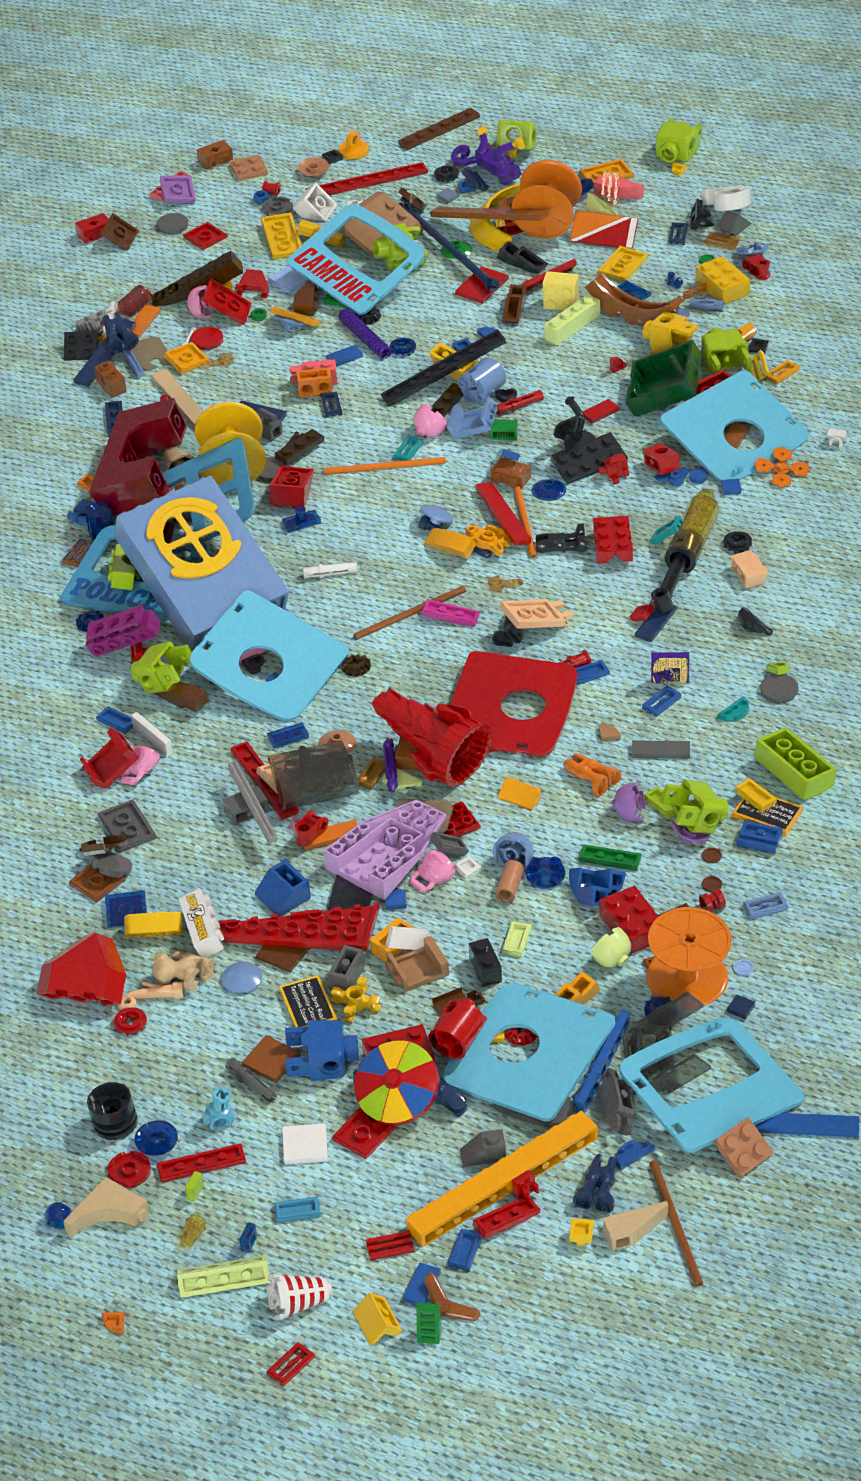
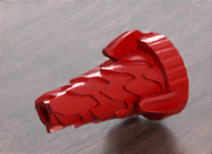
M390 687L386 692H381L375 697L371 703L378 716L386 720L387 725L397 735L411 743L410 747L416 751L411 752L409 757L430 782L439 780L451 787H458L479 769L491 745L492 730L489 725L471 715L470 709L466 707L439 703L435 709L427 703L423 705L413 699H407Z

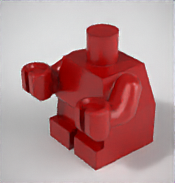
M623 453L607 458L603 461L604 466L598 468L599 474L606 473L607 477L612 479L613 484H619L618 477L629 476L627 459Z

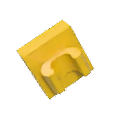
M572 1218L570 1242H577V1245L580 1246L592 1243L594 1220Z

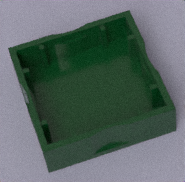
M694 340L632 362L631 381L625 403L633 416H641L696 396L702 354Z

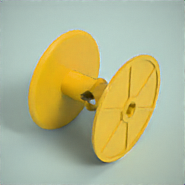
M222 402L208 407L199 415L194 427L195 438L201 446L197 456L234 439H241L244 443L250 482L254 481L262 473L266 464L265 451L259 443L263 431L259 415L249 406L237 402ZM232 461L204 470L200 474L205 478L212 476L217 485H220L234 477Z

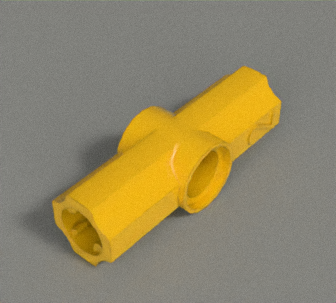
M302 219L298 224L297 230L299 234L311 238L323 226ZM336 232L325 243L341 248L345 243V234Z

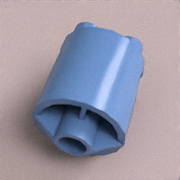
M485 357L458 379L457 384L463 392L466 401L482 403L505 384L506 373L500 363L493 358Z

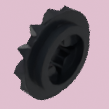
M450 165L438 167L434 171V177L442 182L445 180L447 182L449 180L454 181L459 175V170Z
M375 306L365 315L355 313L364 324H373L381 318L380 310L376 309Z
M741 531L730 532L723 539L724 547H727L728 551L734 550L735 553L737 550L743 553L744 549L749 550L750 546H752L751 536Z

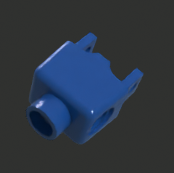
M308 1020V1026L285 1028L287 1046L304 1045L308 1049V1057L286 1058L287 1077L311 1076V1081L341 1078L346 1073L345 1061L359 1060L358 1036H344L343 1024L340 1020Z

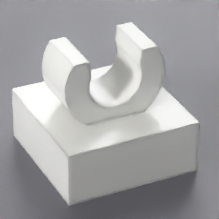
M829 428V446L832 447L834 442H838L839 448H842L843 442H846L847 439L846 430Z

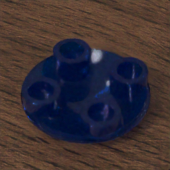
M533 857L526 867L525 875L527 880L535 887L543 889L553 888L564 880L565 868L559 857Z

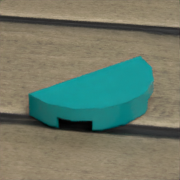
M743 696L718 713L717 718L729 722L743 719L749 712L748 700Z

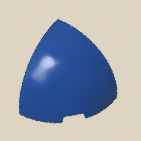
M580 867L569 869L571 890L576 899L582 904L599 906L600 899L621 890L626 872L614 869L593 871Z

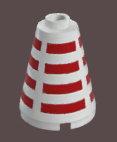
M270 1274L267 1281H272L271 1285H267V1297L270 1309L275 1308L277 1315L273 1317L275 1320H282L328 1301L329 1296L332 1295L331 1283L327 1282L325 1278L285 1274Z

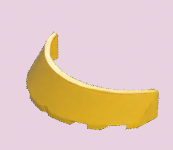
M520 184L500 190L480 208L498 206L501 200L515 197L521 191ZM490 219L470 220L471 234L478 243L489 247L490 250L499 252L500 248L508 241L513 244L512 236L497 229Z

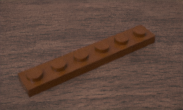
M467 108L449 118L443 119L409 136H405L398 140V144L408 151L480 118V113L472 108Z

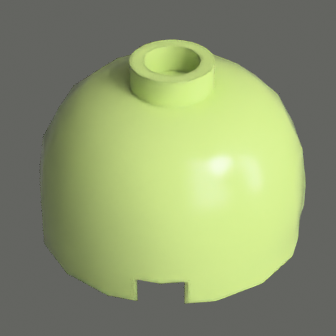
M620 927L612 929L614 933L610 936L606 933L592 948L594 953H590V956L604 967L611 968L618 964L623 966L629 960L628 955L631 951V941Z

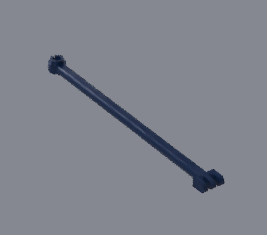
M401 197L400 200L402 202H399V205L419 221L423 230L485 284L487 290L495 291L499 288L495 287L500 286V282L496 278H490L410 208V202L406 198Z

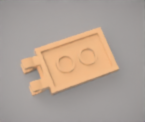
M548 599L501 601L500 609L517 629L570 626L567 619L574 616L571 611L561 613L558 610L565 606L562 600L550 602Z

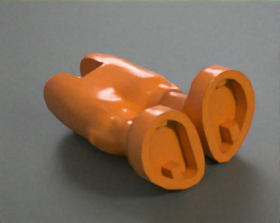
M578 753L573 754L572 759H566L563 763L564 768L570 774L582 780H589L592 783V792L597 797L602 796L607 791L608 785L613 787L621 780V772L614 767L601 765L600 762Z

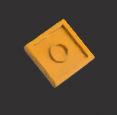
M193 342L164 353V358L181 375L210 363V359Z

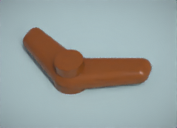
M427 1274L424 1282L432 1304H440L441 1317L476 1321L480 1317L478 1309L450 1301L435 1274Z

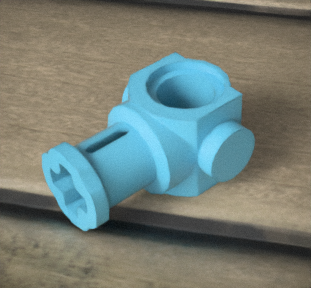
M224 1087L216 1088L213 1091V1101L206 1105L205 1112L202 1113L204 1125L208 1124L210 1130H217V1128L224 1126L226 1128L230 1127L232 1121L235 1120L234 1110L228 1103L232 1094L230 1090Z

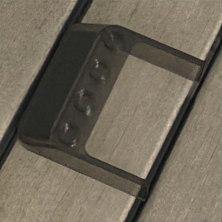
M686 992L629 1026L623 1034L624 1059L672 1036V1027L703 1008L704 1004L689 992ZM674 1054L640 1072L659 1095H667L711 1070V1065L696 1054L675 1065ZM640 1081L635 1083L639 1089L644 1087ZM632 1089V1094L637 1096L636 1092Z

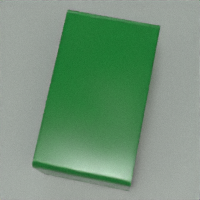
M494 419L490 430V440H517L518 420Z

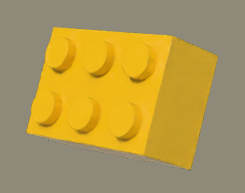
M721 256L696 266L695 281L699 285L707 283V292L716 300H724V304L750 295V279L725 257Z

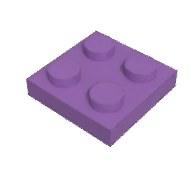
M160 176L164 203H195L196 197L191 176Z

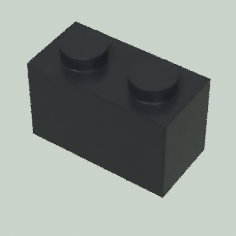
M485 938L468 943L469 959L482 987L502 982V966L489 939Z

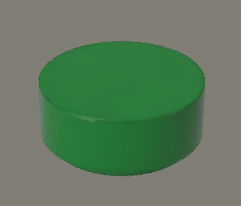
M257 308L251 311V319L254 321H263L267 318V311L265 309Z

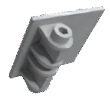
M104 309L96 314L86 316L76 321V325L70 327V329L75 328L76 331L101 330L104 327V322L100 317L113 310L106 312Z

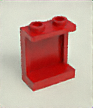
M113 727L107 731L111 740L90 760L84 757L80 758L83 764L82 769L88 775H91L89 778L91 782L97 787L99 785L102 786L104 789L109 787L139 758L125 737Z

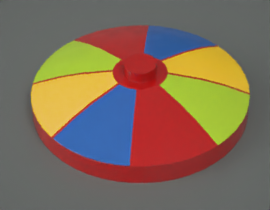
M391 1041L374 1048L361 1061L354 1080L355 1096L363 1111L373 1120L393 1126L407 1124L421 1117L433 1104L439 1089V1072L434 1060L422 1047L408 1041Z

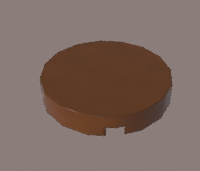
M401 187L399 193L424 211L427 207L426 204L413 193L411 194L407 192V189Z

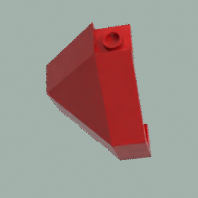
M98 933L85 935L42 964L36 994L49 999L65 997L82 1003L96 1001L109 1006L121 1004L126 971L113 938Z

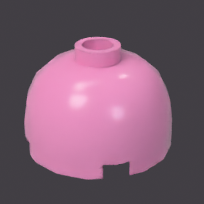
M206 285L198 286L191 290L187 299L190 312L199 318H210L213 315L210 313L214 308L201 301ZM205 308L210 309L209 314H206Z
M422 404L414 414V425L417 428L416 432L420 436L436 437L447 428V422L438 411L436 413L431 411L433 407L427 404Z

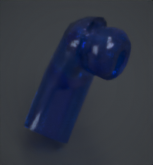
M674 272L667 274V284L675 289L682 287L683 280L675 279Z

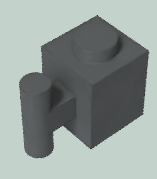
M260 408L258 414L263 416L260 418L263 425L261 437L272 442L283 434L282 421L277 419V415Z

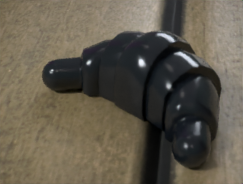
M742 607L739 610L738 619L745 630L758 633L764 632L767 635L773 634V630L748 608Z

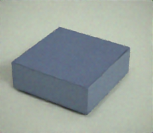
M449 188L437 194V198L447 204L459 197V193Z

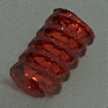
M143 285L135 286L134 289L118 301L119 312L131 318L132 315H135L144 305L152 300V294Z

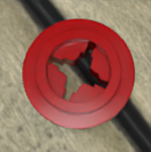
M125 1008L115 1015L113 1023L115 1029L120 1034L124 1032L128 1036L130 1033L137 1034V1031H143L144 1025H147V1017L141 1009ZM128 1017L134 1024L130 1025L127 1023Z
M521 1028L505 1030L506 1039L514 1045H528L537 1038V1035L528 1029H525L519 1035L518 1030H521Z

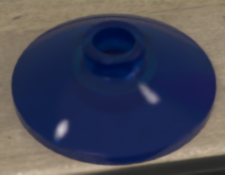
M543 479L532 486L531 492L539 500L554 501L565 495L566 486L556 479Z
M155 1120L142 1125L137 1130L134 1140L137 1149L143 1154L159 1156L171 1151L175 1147L178 1134L176 1128L169 1122Z

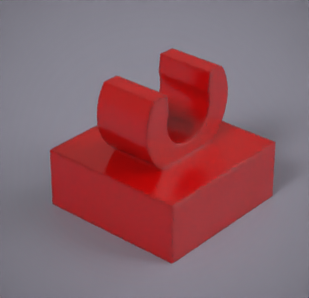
M530 1170L512 1179L513 1196L516 1199L522 1197L530 1199V1193L533 1191L537 1194L539 1193V1186L535 1182L534 1173Z

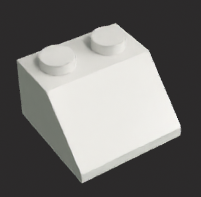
M315 182L303 192L293 209L302 218L326 222L338 204Z

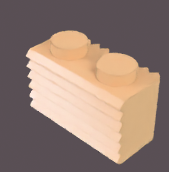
M752 550L731 556V568L746 589L766 583L768 570L766 566L760 563L758 555H755Z

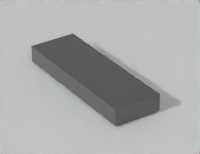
M632 740V758L690 759V741Z

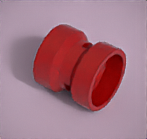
M720 889L713 890L711 894L699 895V904L701 908L707 906V911L713 912L714 909L720 910L726 907L725 897Z

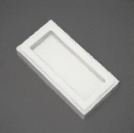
M390 926L385 945L388 948L417 950L424 947V938L428 937L429 931L419 928Z

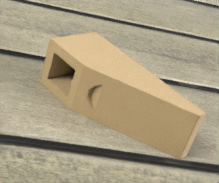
M667 1201L654 1203L650 1206L635 1208L603 1218V1231L611 1250L614 1251L634 1245L668 1217Z

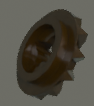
M359 653L346 657L341 664L342 671L349 676L364 675L371 668L370 659H367L366 655L360 656Z

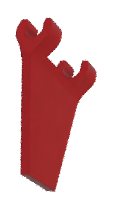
M246 269L239 284L235 285L236 293L240 296L243 295L244 290L261 291L260 297L267 298L270 291L262 270Z

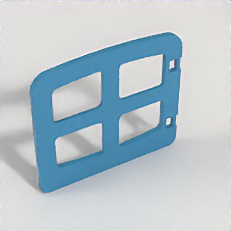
M234 439L163 472L168 483L167 488L183 480H186V484L195 483L199 480L198 473L232 461L234 477L218 486L224 495L237 490L239 508L236 510V513L242 522L248 520L255 510L246 453L241 439ZM191 512L193 532L210 526L206 525L205 516ZM214 531L199 538V540L205 542L220 535V533ZM176 548L172 550V553L175 555L184 550Z

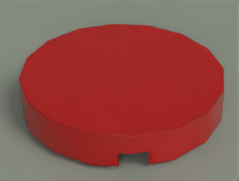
M203 327L192 333L191 342L200 350L209 348L211 350L223 343L224 336L218 328Z
M138 1151L119 1153L108 1164L109 1179L125 1188L141 1185L148 1179L151 1173L148 1157Z

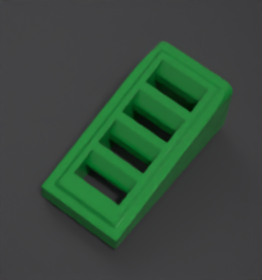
M417 1302V1342L439 1344L442 1333L440 1304Z

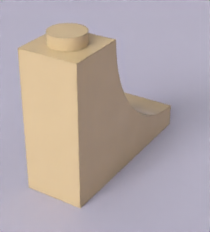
M105 1177L63 1221L66 1234L74 1237L79 1231L90 1225L107 1221L123 1222L136 1227L139 1222H144L149 1214L146 1199Z

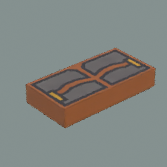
M80 538L62 559L63 564L78 568L93 542Z

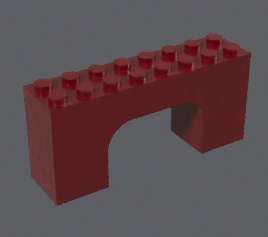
M175 398L118 412L89 490L91 497L94 498L97 504L98 511L102 513L104 518L131 511L138 505L147 504L154 498L164 496L168 483L155 457H145L155 451L182 444L188 425Z

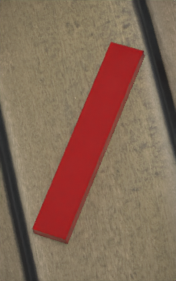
M492 482L476 484L475 490L513 545L531 544V537Z
M248 741L230 748L231 753L254 784L258 785L268 799V803L281 820L299 814V810L286 793L278 795L256 773L257 767L265 764Z

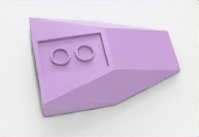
M416 799L366 819L323 850L325 869L335 875H340L356 886L385 900L424 854L432 841L430 835L433 832H438L447 814Z

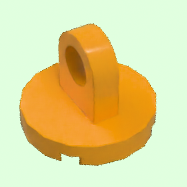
M352 130L348 133L346 141L339 146V154L347 160L362 159L369 154V146L360 139L358 132Z

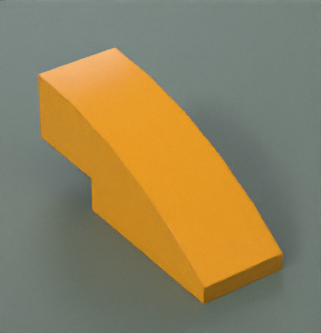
M433 528L424 544L446 553L456 554L466 559L469 558L476 546L473 538L439 528Z
M581 971L570 984L565 983L554 995L584 1005L600 991V988L595 980Z

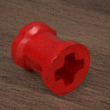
M264 181L262 190L268 194L278 196L281 192V183H268V181Z

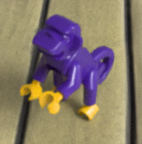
M485 126L477 129L480 144L478 149L475 150V156L467 158L471 152L467 145H459L452 151L451 160L455 165L468 166L477 163L478 166L484 167L492 175H497L500 184L509 185L513 183V180L518 179L522 175L520 167L512 162V158L519 157V153H516L517 149H514V147L522 150L526 146L523 139L518 137L514 143L509 142L500 145L497 150H494L488 142L486 136L488 132Z

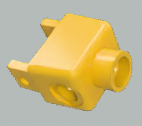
M663 312L656 319L645 323L642 335L644 339L650 341L651 354H656L688 342L693 337L692 334L698 330V325L687 322L686 316Z

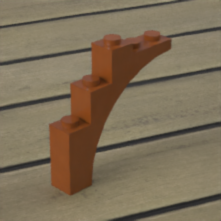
M603 272L585 286L591 296L600 300V307L608 316L611 317L614 314L618 316L621 314L629 325L634 323L640 324L641 322L645 325L647 321L656 319L663 312L675 313L680 309L679 305L683 302L680 296L663 303L640 300L618 288Z

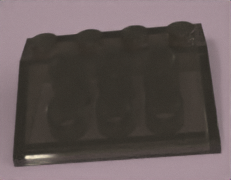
M343 741L268 755L282 810L355 795L360 788L355 767Z

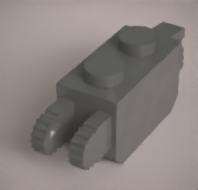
M608 1068L602 1074V1083L597 1087L604 1122L609 1124L612 1131L617 1132L620 1129L622 1135L628 1136L632 1131L631 1118L636 1112L632 1089L624 1080L619 1079L616 1070Z

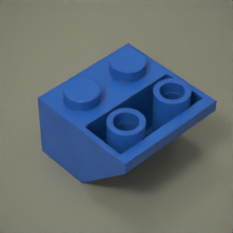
M283 860L269 868L255 891V895L278 917L311 898L309 881L287 860Z

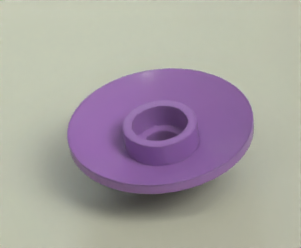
M675 820L671 824L674 832L686 843H705L709 839V834L691 833L685 825H677Z

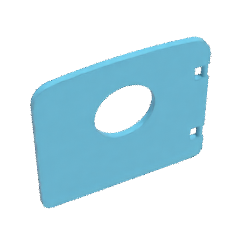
M746 370L736 373L667 411L660 418V423L720 483L721 480L739 478L741 480L757 472L754 463L758 458L769 459L771 463H774L778 459L773 458V449L785 447L793 451L805 443L808 437L807 429ZM755 384L759 390L756 391L752 385ZM790 419L794 424L790 425L786 420ZM736 421L748 422L760 429L764 442L759 448L754 450H739L732 447L726 441L723 431L730 423Z
M246 590L240 594L235 603L224 613L204 637L203 641L192 651L190 664L195 671L240 700L282 721H291L302 714L349 654V648L256 593ZM238 605L242 607L239 613L234 611ZM206 643L211 645L208 650L203 649ZM251 649H268L280 657L283 663V671L272 681H253L247 678L240 670L239 660L241 656Z
M507 984L500 988L481 1013L487 1017V1021L466 1055L461 1059L450 1058L443 1072L444 1082L465 1094L541 1121H551L555 1118L615 1026V1017L610 1013L601 1010L597 1011L588 1008L586 1005L544 991L531 989L523 984ZM530 993L536 995L537 997L536 999H532L527 997V995ZM587 1012L595 1016L592 1019L584 1016V1014ZM525 1028L538 1036L540 1040L538 1050L525 1061L505 1063L496 1059L490 1052V1044L494 1037L506 1029Z

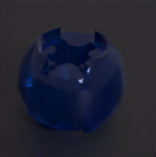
M54 1202L47 1207L44 1213L45 1221L49 1226H54V1229L56 1227L64 1229L63 1221L72 1211L63 1202Z

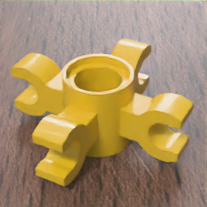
M360 976L356 986H351L346 991L339 987H333L331 1002L347 1004L343 1011V1014L346 1015L344 1018L345 1022L352 1023L355 1013L362 1011L364 1008H368L372 1012H379L381 1004H378L380 997L365 995L368 990V985H366L368 978Z

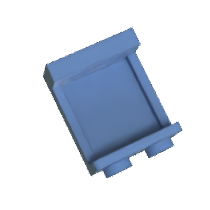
M487 397L484 407L464 412L460 404L453 406L447 424L450 434L453 438L459 439L491 430L497 412V405L492 401L491 397Z

